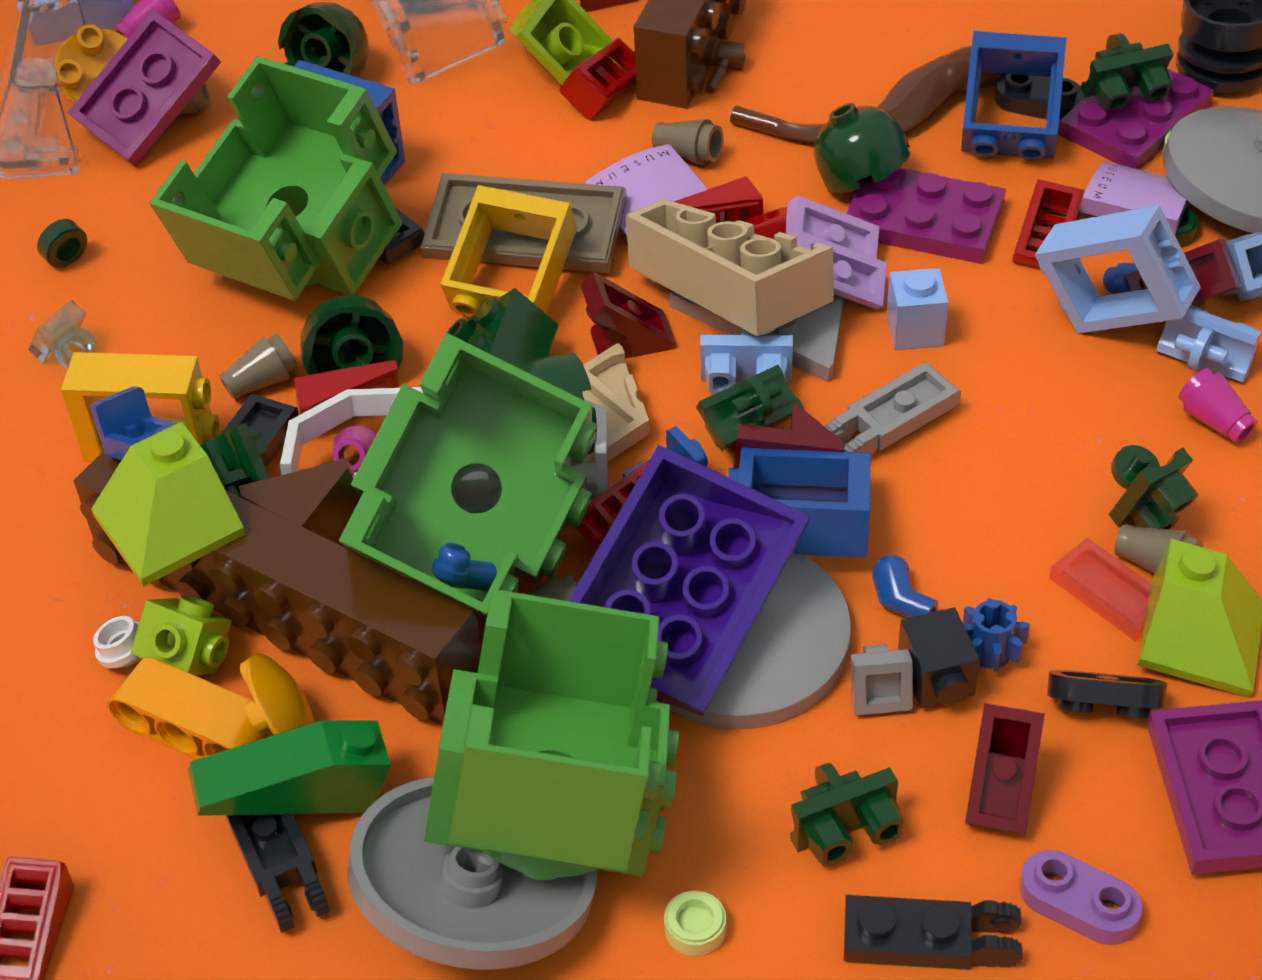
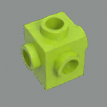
M181 596L180 599L146 600L130 654L142 659L153 658L194 676L213 674L217 672L218 666L221 665L229 649L227 635L232 620L213 613L214 605L212 603L192 596Z

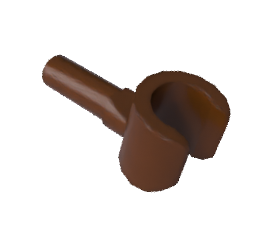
M722 41L720 43L716 69L705 85L707 92H715L727 73L728 68H744L745 54L743 52L745 42Z

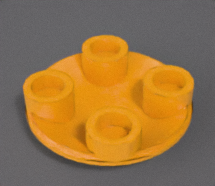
M92 24L80 27L76 34L69 37L61 45L55 57V78L61 91L71 101L76 103L126 42L127 38L117 32L100 29Z
M258 653L240 664L241 674L252 696V700L245 703L244 709L248 720L256 731L264 734L270 730L273 735L316 722L304 692L295 679L276 661L267 655Z

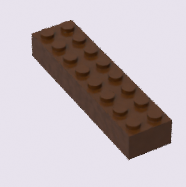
M103 451L73 481L81 502L80 510L88 522L93 537L92 545L95 551L110 563L116 564L120 562L128 566L93 516L91 510L121 462L119 459L106 456ZM228 491L226 493L244 527L246 535L151 583L154 585L161 583L179 592L181 596H192L206 600L214 605L213 610L221 613L223 617L232 620V625L238 628L246 626L266 636L279 649H292L310 658L321 670L327 673L337 672L355 681L368 694L373 696L383 695L401 704L412 716L421 720L428 718L442 726L453 669L478 673L481 644L475 609Z

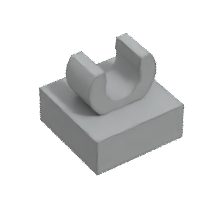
M887 644L863 646L864 653L851 654V693L855 716L913 710V663L908 649L889 651Z

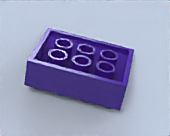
M658 445L568 601L659 616L657 641L668 642L663 677H652L650 688L657 689L656 700L704 716L810 522V516Z

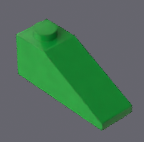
M320 720L191 761L188 773L198 816L364 813L378 799L391 763L378 720Z

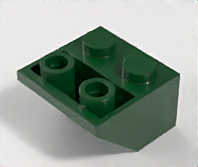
M514 288L499 299L494 297L488 299L475 315L466 321L463 318L457 320L446 333L522 369L532 360L548 355L559 324Z

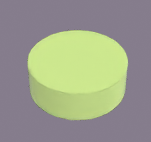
M687 891L677 895L669 902L665 909L664 931L666 939L671 947L684 955L703 956L713 952L722 944L726 935V912L722 903L713 895L703 891Z

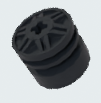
M1183 0L1181 15L1183 31L1178 40L1179 50L1176 56L1178 73L1190 77L1196 82L1213 89L1214 92L1219 93L1243 92L1260 86L1262 84V0Z

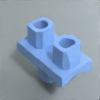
M1190 305L1183 319L1166 321L1156 351L1188 362L1187 367L1190 370L1199 372L1202 368H1208L1212 372L1222 373L1223 376L1244 382L1248 376L1262 332L1257 331L1254 327L1240 322L1234 323Z
M742 329V335L700 336L701 381L707 382L708 390L711 394H716L750 375H757L776 365H779L785 381L792 382L793 335H760L757 337Z

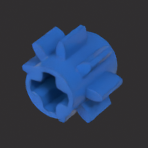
M987 598V601L980 603L975 609L968 606L964 608L963 625L980 659L979 666L998 671L1009 660L1017 663L1021 661L1023 644L1027 643L1030 626L1026 622H1016V605L1010 606L1003 601Z

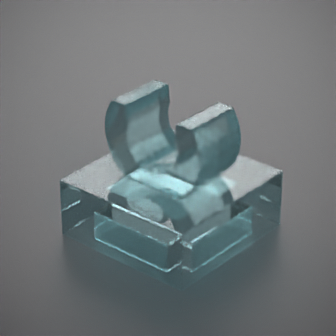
M73 300L68 302L37 328L29 351L42 363L55 354L57 361L63 367L68 368L73 352L68 348L69 344L79 345L86 353L91 352L95 345L93 335L87 330L80 328L86 312Z

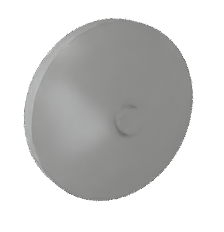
M1213 107L1195 111L1180 119L1171 130L1163 152V164L1170 182L1187 201L1212 218L1247 232H1262V111L1243 107Z
M792 554L704 716L670 705V711L685 719L706 726L725 729H753L787 721L819 703L832 690L841 677L847 663L850 646V614L843 594L834 580L818 564L806 556Z
M434 777L412 781L387 792L377 799L359 819L351 838L347 866L351 894L363 916L377 931L397 946L412 954L439 964L466 969L493 970L521 966L538 961L564 947L581 930L588 918L596 889L597 870L578 876L558 877L553 880L541 881L531 879L518 870L503 865L483 851L424 842Z

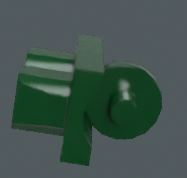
M1123 33L1110 35L1107 38L1106 50L1095 53V60L1090 64L1089 78L1087 81L1082 82L1080 87L1085 98L1096 95L1106 112L1120 109L1127 105L1132 97L1129 88L1139 86L1144 99L1148 102L1163 99L1172 86L1167 67L1174 54L1169 43L1143 49L1140 42L1129 44L1128 39Z
M776 365L757 375H750L739 383L699 401L696 408L704 420L705 428L715 445L721 451H724L736 445L738 424L772 428L791 419L793 404L803 409L804 406L791 392L779 365Z
M246 423L235 425L225 433L200 445L208 455L224 489L234 495L241 497L239 486L270 478L263 464L268 453L264 439L259 433H250Z
M1129 445L1116 453L1111 463V473L1115 481L1122 488L1127 489L1109 513V516L1118 527L1133 520L1137 527L1171 529L1178 522L1179 518L1176 514L1191 505L1199 495L1183 475L1193 461L1184 447L1177 450L1166 465L1161 467L1156 456L1149 449L1142 446Z
M830 762L822 764L815 768L817 785L802 790V801L791 805L794 831L790 832V839L797 852L809 848L824 867L840 862L852 853V840L848 834L849 832L864 827L872 843L880 846L899 839L902 835L903 817L896 802L898 780L890 767L861 778L856 770L840 776Z

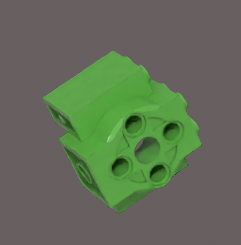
M256 56L227 96L239 120L233 119L194 173L186 161L180 160L149 204L186 261L190 264L296 301L306 286L318 284L347 295H355L384 252V248L390 243L403 223L380 178L396 155L397 150L366 88Z
M445 333L420 382L423 393L402 384L359 467L351 486L361 498L339 541L347 549L476 610L477 615L487 619L492 589L518 593L521 584L519 579L514 577L515 575L538 586L543 574L552 578L558 570L567 551L565 548L567 543L561 541V538L568 525L578 529L592 501L590 499L592 493L586 490L587 474L571 467L570 464L573 459L583 463L597 435V432H595L597 424L592 422V404L457 337ZM483 471L490 473L502 485L500 499L493 508L486 512L470 513L461 509L455 502L457 484L465 475L471 472ZM447 543H455L465 547V551H469L471 555L470 560L492 562L496 567L497 575L489 591L453 588L438 580L433 575L432 564L434 559L439 557L440 548Z
M492 589L478 673L453 669L438 749L424 842L480 850L503 865L518 870L531 879L541 881L553 880L558 877L583 875L598 869L644 877L649 853H661L666 817L658 815L659 812H663L664 808L671 809L677 779V772L666 770V766H674L679 731L669 730L670 705L657 703V689L650 688L652 677H663L667 657L668 642L657 641L659 616Z

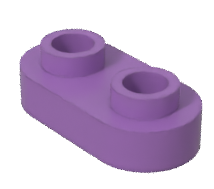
M1055 850L1035 853L1025 862L1019 889L1023 901L1033 911L1101 944H1121L1128 941L1136 933L1142 914V902L1135 889L1126 882L1068 854ZM1044 874L1057 875L1062 879L1053 881L1046 878ZM1109 900L1120 907L1111 909L1104 906L1101 902Z

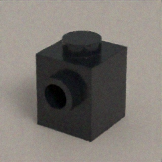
M953 607L900 620L898 650H909L913 663V692L920 708L940 703L954 704L965 697L975 695L980 659L956 608Z

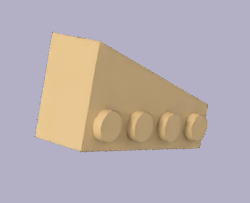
M665 199L626 215L629 268L757 337L769 334L775 328L834 301L833 247L816 243L812 246V250L797 246L796 236L778 232L774 235V239L754 234V224L740 220L716 223L715 213Z

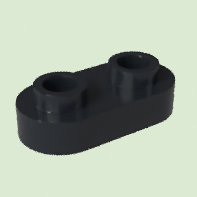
M1002 74L996 81L995 102L1001 109L1007 112L1046 120L1050 77ZM1063 78L1059 121L1085 99L1080 87L1081 85L1068 78Z
M1051 670L1048 677L1047 696L1058 699V708L1066 711L1093 712L1094 704L1117 706V714L1148 718L1149 712L1153 711V709L1165 707L1167 682L1137 676L1073 670Z

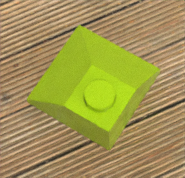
M532 0L524 7L508 29L561 85H563L575 67L613 41L575 0Z
M182 421L130 446L91 508L93 516L143 587L246 535L244 527L208 455Z
M1171 538L1152 578L1137 665L1250 698L1254 692L1262 631V600L1227 554Z

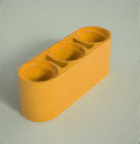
M143 658L107 702V708L111 715L125 728L196 760L273 736L270 730L264 734L259 733L248 720L244 705L251 699L153 658Z

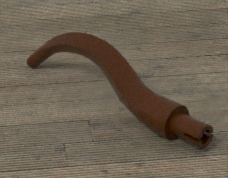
M972 45L940 56L912 70L895 84L877 108L884 109L894 116L903 132L912 129L924 121L949 95L955 92L967 91ZM981 72L979 89L996 85L998 76L1004 73ZM735 106L730 116V122L776 137L815 143L821 128L826 124L790 123L780 118L740 106Z

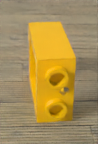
M478 185L440 284L450 309L470 318L477 313L479 308L492 297L499 299L508 293L506 291L472 285L491 231L496 229L549 240L529 296H525L547 314L577 231L570 203Z
M73 352L61 392L84 462H93L104 451L92 415L91 405L132 386L142 388L146 398L180 399L185 419H160L175 423L182 421L199 445L220 435L219 417L217 414H212L210 409V381L208 378L202 377L197 356Z

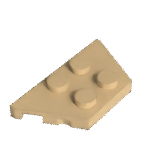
M618 343L583 364L592 389L582 391L583 397L606 410L607 462L650 434L647 412L643 402L638 399L637 385L633 375H630L627 369L623 347ZM595 447L594 451L586 456L583 463H596ZM573 459L571 464H581V462Z

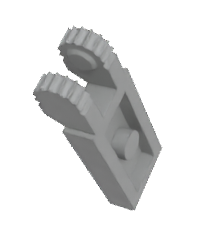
M924 362L849 405L847 411L835 417L833 421L830 420L824 427L843 441L844 444L846 443L844 452L870 453L871 459L877 449H885L959 405L961 391L932 366ZM856 430H858L861 434L857 435L855 439L852 440L851 437L854 435Z

